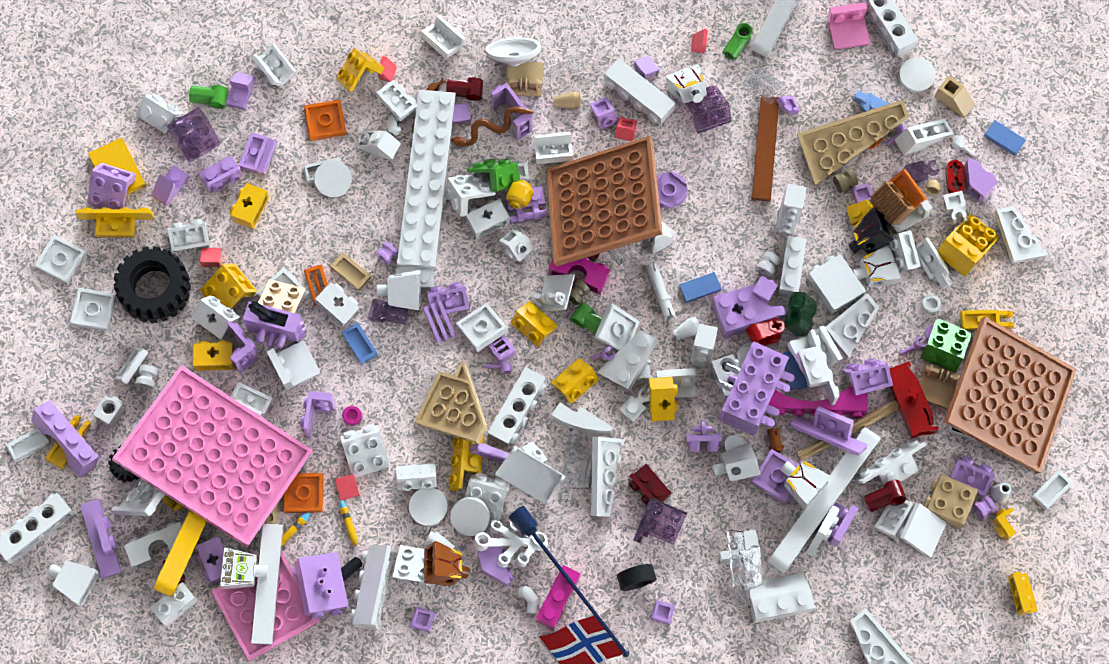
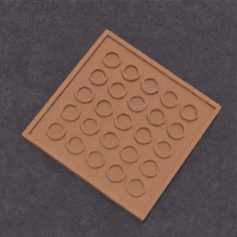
M650 136L547 169L553 262L556 266L663 234L653 139Z
M983 317L978 325L944 423L1031 471L1042 473L1077 369L987 317Z

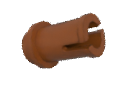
M774 428L768 429L769 450L773 449L778 453L783 452L784 445L781 443L779 428H775V431Z

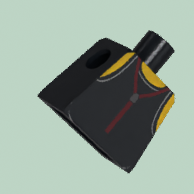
M872 208L853 227L855 240L849 244V247L854 253L863 249L870 254L894 240L889 224L884 219L885 215L875 208Z

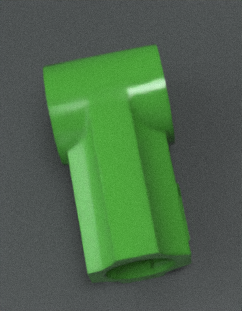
M741 23L737 26L735 33L722 51L727 58L736 61L746 44L751 40V26L747 23ZM745 32V33H747L748 35H747V36H741L739 33Z
M213 85L211 88L191 86L189 101L190 103L208 104L213 108L223 109L225 108L228 89L221 85Z
M581 302L570 319L579 327H585L596 334L602 317L597 315L589 305Z

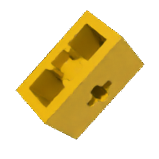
M246 183L245 187L240 189L238 193L239 199L236 204L232 205L230 214L233 222L254 229L269 199L267 190Z
M220 340L218 343L200 341L193 344L194 369L196 371L235 370V366L230 358L235 351L233 343L228 340ZM214 352H217V354H215V357L212 358L211 356L214 354Z
M672 377L649 379V411L652 422L675 420V412H678V402L675 400V396H678L677 384H673Z

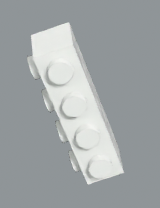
M618 59L604 74L605 85L609 89L617 91L623 100L631 102L637 111L645 113L651 122L661 126L675 110L676 103L622 60Z

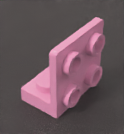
M866 2L830 7L827 20L835 50L870 44L864 18L867 11Z

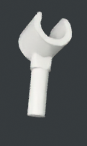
M957 135L952 141V147L957 150L961 149L974 157L976 153L963 145L964 138Z

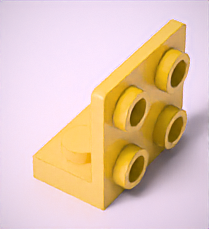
M353 48L347 55L345 64L338 71L336 80L348 91L352 92L364 70L372 74L374 72L382 74L385 68L372 56Z
M222 264L200 289L205 298L210 295L216 297L220 303L231 309L243 297H253L257 292L256 288L236 264Z

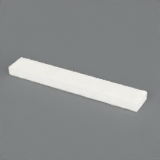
M263 524L259 565L268 566L267 578H257L252 644H273L283 525Z

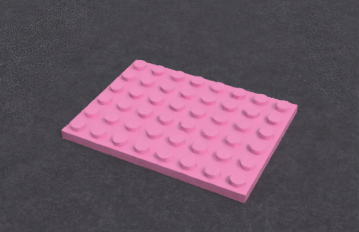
M180 365L114 455L112 461L248 547L313 450Z

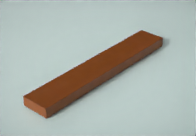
M761 95L752 200L771 201L779 104L776 101L779 97Z

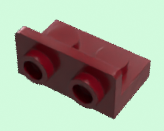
M647 464L634 474L629 475V486L634 492L638 490L642 495L641 500L647 507L651 506L654 509L672 494Z

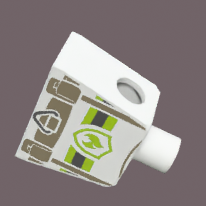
M224 548L221 589L253 587L255 585V577L267 578L268 566L257 565L256 555Z

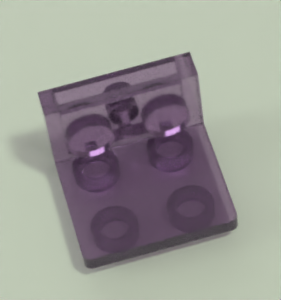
M717 86L707 87V95L703 97L701 102L695 103L691 101L685 103L693 115L694 127L697 133L732 122L730 105Z
M199 107L166 125L189 163L221 144L208 118Z
M650 498L633 540L641 543L643 536L648 537L649 534L674 545L687 513Z

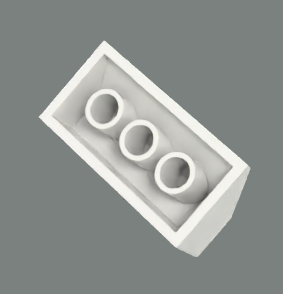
M369 545L368 551H364L363 562L365 567L364 570L360 571L359 582H361L360 590H356L354 599L357 605L356 609H352L350 617L354 627L378 631L394 555L390 545Z

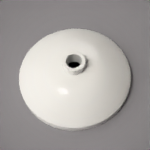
M530 38L501 39L486 47L488 57L496 62L512 67L530 61L541 51V44Z

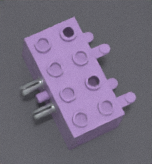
M753 341L741 368L726 363L725 369L738 375L737 377L729 375L727 380L733 382V385L722 380L717 382L718 387L730 391L718 420L752 436L755 435L760 423L773 427L775 421L764 416V413L766 412L773 416L779 415L777 408L768 405L775 388L783 392L790 391L788 384L779 381L780 378L788 382H793L795 379L794 375L783 371L789 357Z

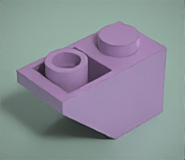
M971 158L966 161L964 165L966 191L981 203L995 188L998 180L994 174L983 169L978 161Z
M490 547L483 551H477L482 573L505 587H510V581L513 580L511 569L502 568L497 564L499 556L504 554L506 550H502L501 547Z

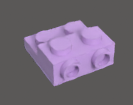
M771 449L759 468L761 475L754 476L751 483L784 505L786 501L790 503L793 496L784 487L788 476L781 471V468L787 461L796 468L799 465Z

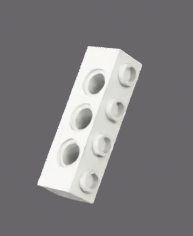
M860 0V3L866 2L869 18L877 25L880 36L884 37L887 41L890 52H894L897 57L916 47L918 39L893 0Z
M793 184L787 185L778 211L775 232H779L783 236L794 234L803 209L807 187Z
M527 367L524 368L490 427L488 438L509 448L510 444H515L519 437L517 433L519 428H524L528 421V417H526L528 412H533L538 403L536 398L539 394L542 395L547 387L545 384L546 377ZM531 389L533 393L531 395H525L523 394V390ZM516 405H521L524 409L521 412H516L513 408ZM511 421L514 423V426L508 429L504 427V423Z
M60 494L49 495L45 498L43 504L39 507H33L26 517L18 519L12 524V528L0 533L1 555L8 563L12 564L74 516L75 513ZM53 510V515L50 518H45L46 512ZM32 523H37L36 529L29 531V526ZM20 535V541L13 544V538Z

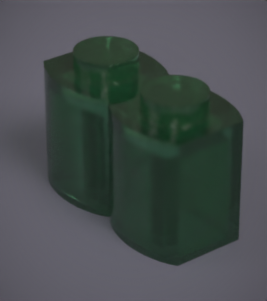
M793 292L789 300V311L785 316L784 325L795 336L807 337L809 331L812 330V318L816 313L817 303L807 293Z

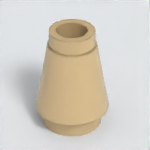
M575 91L554 96L553 98L555 108L577 109V107H581L579 92L575 93Z

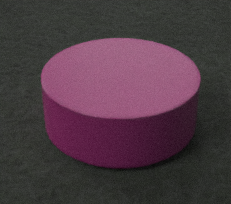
M349 406L344 409L342 418L347 425L356 426L362 420V413L358 407Z

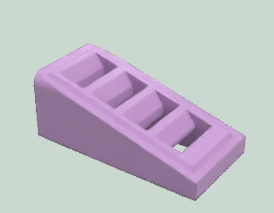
M505 335L487 346L499 364L516 355L515 349ZM500 342L504 343L503 345L495 349L494 346H496ZM505 347L508 349L501 354L498 353Z

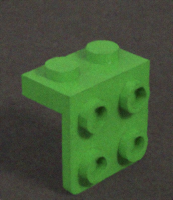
M485 159L484 163H473L472 167L467 168V172L490 173L492 191L509 188L513 182H518L520 179L518 162H510V159L498 160L499 162H495V159Z
M936 319L920 358L956 373L964 359L972 334L968 330L941 319Z

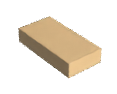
M343 252L330 265L331 269L358 291L372 278L367 271Z

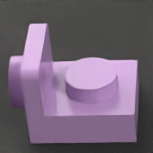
M607 97L590 103V108L597 118L601 130L617 124L615 110Z

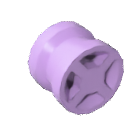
M385 241L382 244V248L375 252V255L382 262L390 265L392 258L398 255V251Z
M988 496L983 497L982 501L972 504L975 513L982 521L987 519L988 515L997 513L994 502Z

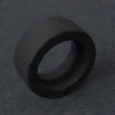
M652 564L631 567L616 575L622 591L644 587L657 580Z

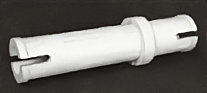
M656 263L650 264L646 267L657 297L656 303L661 308L664 320H667L668 317L671 319L675 317L670 302L671 297L667 294L658 265Z

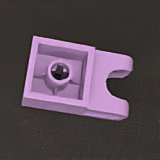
M756 284L714 296L711 302L723 338L746 332V329L754 323L768 321L773 318L782 320L787 315L786 310L783 306L771 307L764 300L753 295L751 292Z

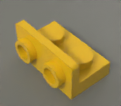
M1021 571L1012 573L1007 578L1018 616L1037 612L1038 609L1028 574H1021Z

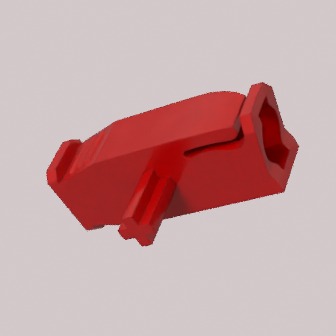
M905 362L889 369L893 383L890 389L894 400L899 405L900 414L911 439L917 436L935 434L939 428L938 426L933 427L934 418L918 379L910 369V362Z

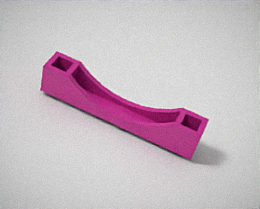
M847 388L841 392L836 404L832 406L829 399L820 401L798 400L788 397L776 389L768 404L777 408L779 415L792 413L794 416H803L804 413L815 416V411L819 406L842 416L851 415V418H861L868 411L867 393L854 395L853 388Z

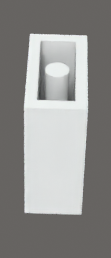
M841 254L836 257L833 255L827 258L821 266L815 265L809 270L807 280L831 315L862 298L866 292Z

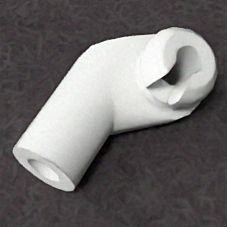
M392 113L386 125L388 132L397 136L401 131V127L397 126L398 118Z
M528 586L520 587L517 594L527 601V614L535 615L537 613V595Z

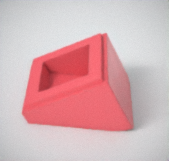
M702 29L692 36V52H705L707 29Z
M383 56L380 64L385 69L382 74L378 73L380 80L391 82L397 67L386 56Z
M619 117L615 138L633 141L637 121Z
M202 248L201 266H221V248Z
M354 474L335 479L340 500L360 496Z

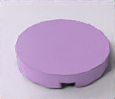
M664 172L657 176L660 206L663 208H674L681 205L686 199L688 191L686 181L682 176L675 172Z

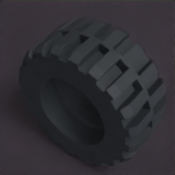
M148 246L142 247V251L138 252L136 249L132 251V256H125L123 258L124 263H120L117 267L119 273L114 274V281L116 283L113 284L116 296L125 311L133 318L138 317L142 322H146L148 319L151 323H157V319H161L162 322L166 321L170 315L172 317L176 316V311L178 309L182 310L185 307L184 300L188 301L190 296L188 291L191 290L189 275L176 254H171L168 249L164 248L161 251L160 247L153 246V249H149ZM151 271H161L169 276V285L160 296L146 299L136 294V284L144 274Z

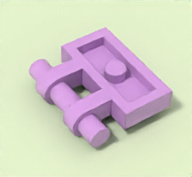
M542 186L532 188L534 192L533 197L525 208H512L509 205L510 202L506 199L508 212L516 211V215H510L511 223H524L525 220L530 219L541 220V217L548 216L547 209L539 210V207L545 206ZM533 208L532 212H522V210Z

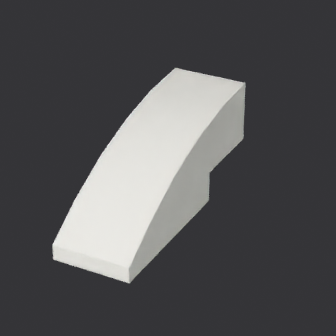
M559 403L551 414L552 421L574 431L593 435H611L613 431L612 426L582 407L577 412H574L562 403Z

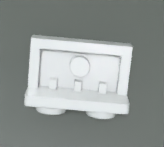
M437 16L434 24L424 29L420 34V37L445 59L460 51L465 37L441 16Z
M274 44L261 56L255 55L253 57L256 62L255 66L265 73V78L271 85L282 87L297 72Z
M156 94L144 96L136 116L163 133L168 134L176 117H181L182 112L178 111L177 106L162 101L163 98Z
M571 133L535 135L534 151L536 164L573 161Z
M911 230L892 235L894 240L889 244L899 273L921 267Z
M241 382L237 383L230 396L262 418L265 417L274 401L272 397Z

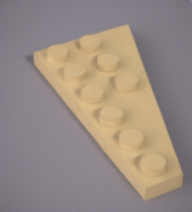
M904 100L797 133V138L814 186H817L909 119Z

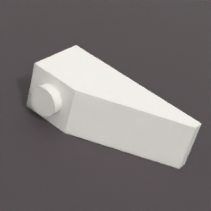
M941 119L909 127L895 139V142L903 155H907L952 136L954 133L946 120Z
M662 222V235L644 240L652 254L672 245L673 231L670 227H666L664 222Z

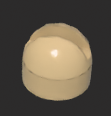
M930 179L926 183L925 192L931 195H938L941 188L940 183L936 179Z

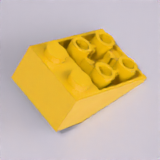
M970 213L967 220L963 221L945 239L937 252L946 263L966 277L1000 236Z

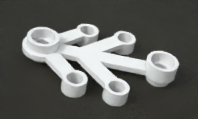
M498 520L492 521L489 529L492 533H500L506 538L491 539L486 533H478L473 542L474 547L478 551L486 550L488 547H509L497 560V564L502 568L508 566L511 557L522 546L529 547L524 553L519 554L516 559V564L520 567H525L528 564L529 558L535 551H543L533 536L528 537L526 535L524 536L525 538H519L515 534L520 532L513 527L512 522H510L507 529ZM536 532L535 534L547 547L548 542L545 534Z

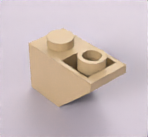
M950 75L941 84L934 96L935 99L963 119L975 106L965 86Z

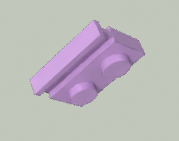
M251 132L239 163L240 169L266 175L277 140Z

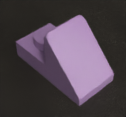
M237 72L230 80L232 88L226 102L227 106L245 110L256 78L255 76Z
M174 165L165 177L161 174L158 176L151 195L167 206L190 177Z

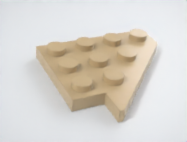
M461 361L455 375L441 371L438 372L414 422L419 426L479 444L487 429V424L468 366L465 362Z

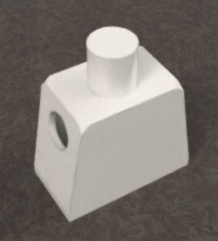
M420 270L390 275L387 279V285H377V296H388V305L419 310L421 307Z
M750 443L723 452L721 454L723 462L712 465L715 476L727 473L729 481L761 475Z
M66 561L62 568L52 564L48 570V575L55 578L52 586L80 607H82L100 575L94 568Z

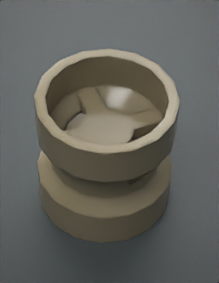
M851 168L845 170L844 174L833 176L834 185L840 193L846 191L848 187L858 185L857 176Z
M575 279L569 301L579 305L582 302V297L588 295L591 291L590 288L583 281Z

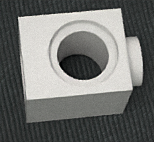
M105 395L93 416L96 420L113 429L125 411L122 405L123 402L115 396L110 398ZM109 407H115L113 413L106 414Z

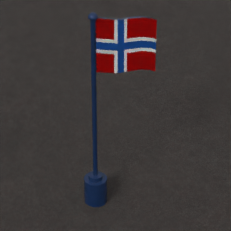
M525 506L516 509L508 517L523 537L526 535L534 537L594 615L575 621L554 633L539 636L559 664H598L606 659L620 655L628 657L629 651L624 649L535 534L538 531L536 527L539 525Z

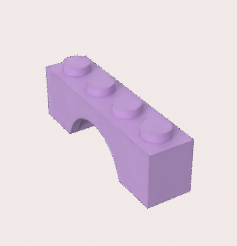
M50 400L34 409L31 422L43 435L48 434L59 443L66 455L67 464L79 478L96 468L99 456Z

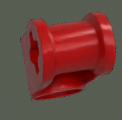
M773 318L750 325L746 329V333L752 343L754 341L766 346L780 341L785 324L782 320Z

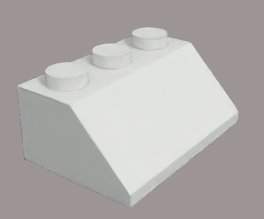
M803 573L745 584L753 623L812 612L815 608L811 589Z

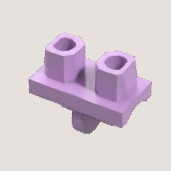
M701 420L700 426H693V432H701V434H685L689 452H700V441H707V451L717 452L719 441H722L720 433L706 434V432H713V426H706L705 420Z

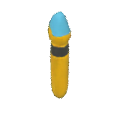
M341 500L339 503L340 513L343 516L351 543L357 546L358 538L351 516L348 513L349 509L345 502Z
M310 513L300 516L283 534L282 546L308 521Z

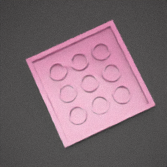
M281 552L272 645L251 643L258 577H255V585L253 587L221 589L219 586L211 591L249 662L320 622L319 618L305 617L298 579L283 552Z

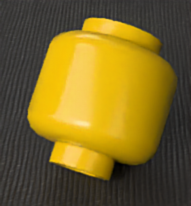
M518 180V182L511 184L506 194V199L510 202L509 205L512 208H525L529 205L534 194L531 184L523 180Z

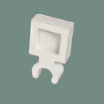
M962 191L943 195L948 214L952 213V222L956 224L958 216H961L965 222L967 218L964 210L967 209Z
M644 388L638 391L636 399L631 395L619 409V412L632 423L646 410L643 404L649 403V396L648 398L641 396L645 391Z

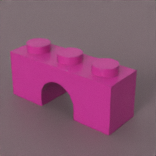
M586 257L556 266L552 259L549 266V274L567 275L572 271H581L586 276L584 283L592 292L601 295L610 276V269L606 265L593 263Z
M562 565L563 570L573 583L577 585L581 573ZM560 571L536 617L537 623L553 631L569 597L574 591Z

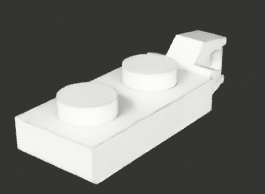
M925 238L915 245L920 264L930 280H933L935 283L938 282L942 289L952 285L953 283L948 276L950 274L949 270L930 239Z

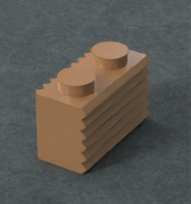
M885 181L870 196L873 206L884 213V219L889 224L900 225L915 211V208L892 181Z

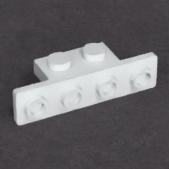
M810 330L806 338L810 348L798 350L797 356L808 387L823 385L832 406L836 404L839 398V389L833 383V373L831 369H828L826 354L822 352L820 347V338L815 334L814 330Z
M912 438L904 446L893 449L890 452L891 454L877 459L870 467L861 469L854 476V479L861 484H865L877 476L883 488L884 484L890 480L902 482L919 471L912 454L927 444L920 438Z

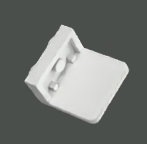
M483 173L458 175L448 178V189L445 190L447 200L451 202L453 209L457 211L460 217L467 216L468 199L494 196L496 194V191L491 190V183Z
M822 326L815 330V334L820 338V347L822 352L826 354L827 366L830 369L843 358L825 326ZM807 337L792 340L787 344L802 372L797 352L798 350L810 348Z
M366 425L362 430H350L340 436L351 474H354L355 478L389 467L388 457L378 425Z
M473 473L469 479L465 497H476L486 504L490 512L489 524L491 525L492 521H500L510 483L502 478L493 479L483 473Z

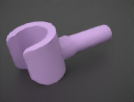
M904 124L895 129L897 134L885 143L887 147L895 142V139L907 129Z
M918 337L910 347L900 351L901 356L912 350H922L926 344L920 345L918 342L923 337Z
M607 345L602 352L590 356V359L593 361L602 357L606 360H612L615 352L607 353L611 350V346Z
M502 361L500 364H484V368L501 369V374L512 372L511 365L507 361Z

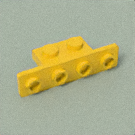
M83 207L75 210L79 220H96L95 236L97 238H134L136 220H154L152 210L145 207L138 209L126 207L119 209L108 207L92 209Z
M483 435V437H482V439H481V441H480V443H483V444H484V435ZM454 437L452 441L453 456L450 461L452 468L449 477V490L453 492L462 489L464 472L472 474L481 473L483 458L469 451L470 444L475 443Z

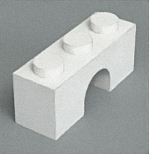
M787 237L777 296L796 299L799 292L807 239Z
M698 324L689 361L697 367L709 365L718 330L717 327Z
M171 522L162 530H152L143 538L136 537L129 540L128 544L124 545L132 568L138 570L153 564L152 550L158 544L168 545L169 551H171L182 523Z

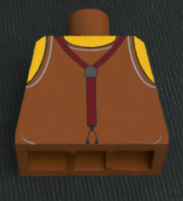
M434 541L425 548L424 583L452 586L461 578L466 579L469 576L470 568L462 565V554L437 541Z

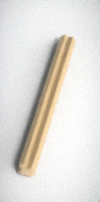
M893 400L854 421L852 434L897 411L899 405ZM818 440L798 451L796 455L800 461H804L832 445Z

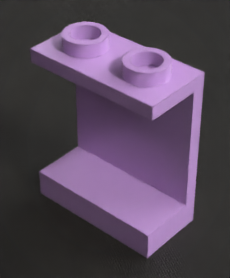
M507 83L498 85L491 92L492 108L494 110L504 103H507L510 108H526ZM514 112L518 117L513 120V136L517 141L532 132L531 114Z

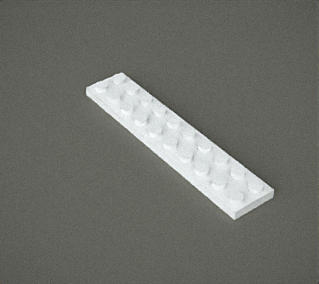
M419 90L397 260L398 266L436 268L456 93Z

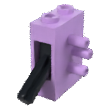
M248 301L243 321L248 331L257 333L256 342L262 343L265 335L269 336L266 343L268 347H274L276 338H278L276 347L283 348L285 340L298 343L300 339H304L306 328H304L301 315L261 305L257 301Z
M338 552L297 559L295 568L305 617L312 616V619L324 617V614L331 613L332 616L343 613L348 607L344 581L362 567L363 564L358 557L351 559L342 568L340 567Z

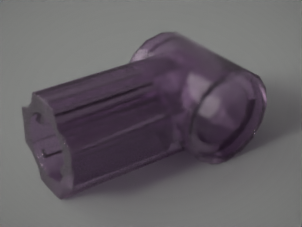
M373 299L368 319L379 323L387 321L405 325L408 309L390 306L387 301L381 299Z

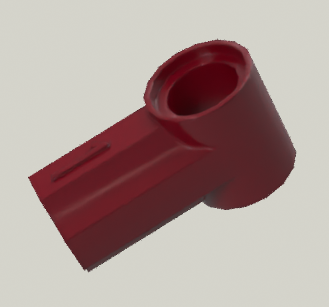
M471 77L467 80L447 79L446 92L456 93V97H466L468 100L479 101L482 99L484 81L477 77Z
M890 480L884 484V488L864 496L871 512L888 505L898 506L906 501V495L899 480Z

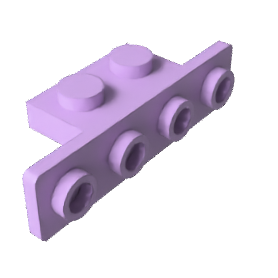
M820 406L815 411L814 421L797 416L790 424V427L795 428L799 432L809 434L815 439L825 441L853 455L859 456L867 449L866 443L851 437L853 420Z
M95 499L81 504L80 507L101 577L105 579L121 573L114 548L117 546L114 536L110 535L109 528H111L108 517L104 515L101 501Z

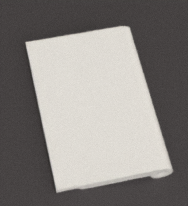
M516 446L513 447L495 473L498 477L546 504L565 478V475Z

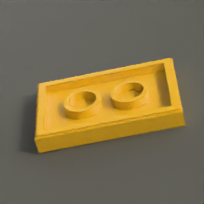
M122 137L88 153L94 167H97L102 162L136 174L135 181L127 188V195L146 186Z

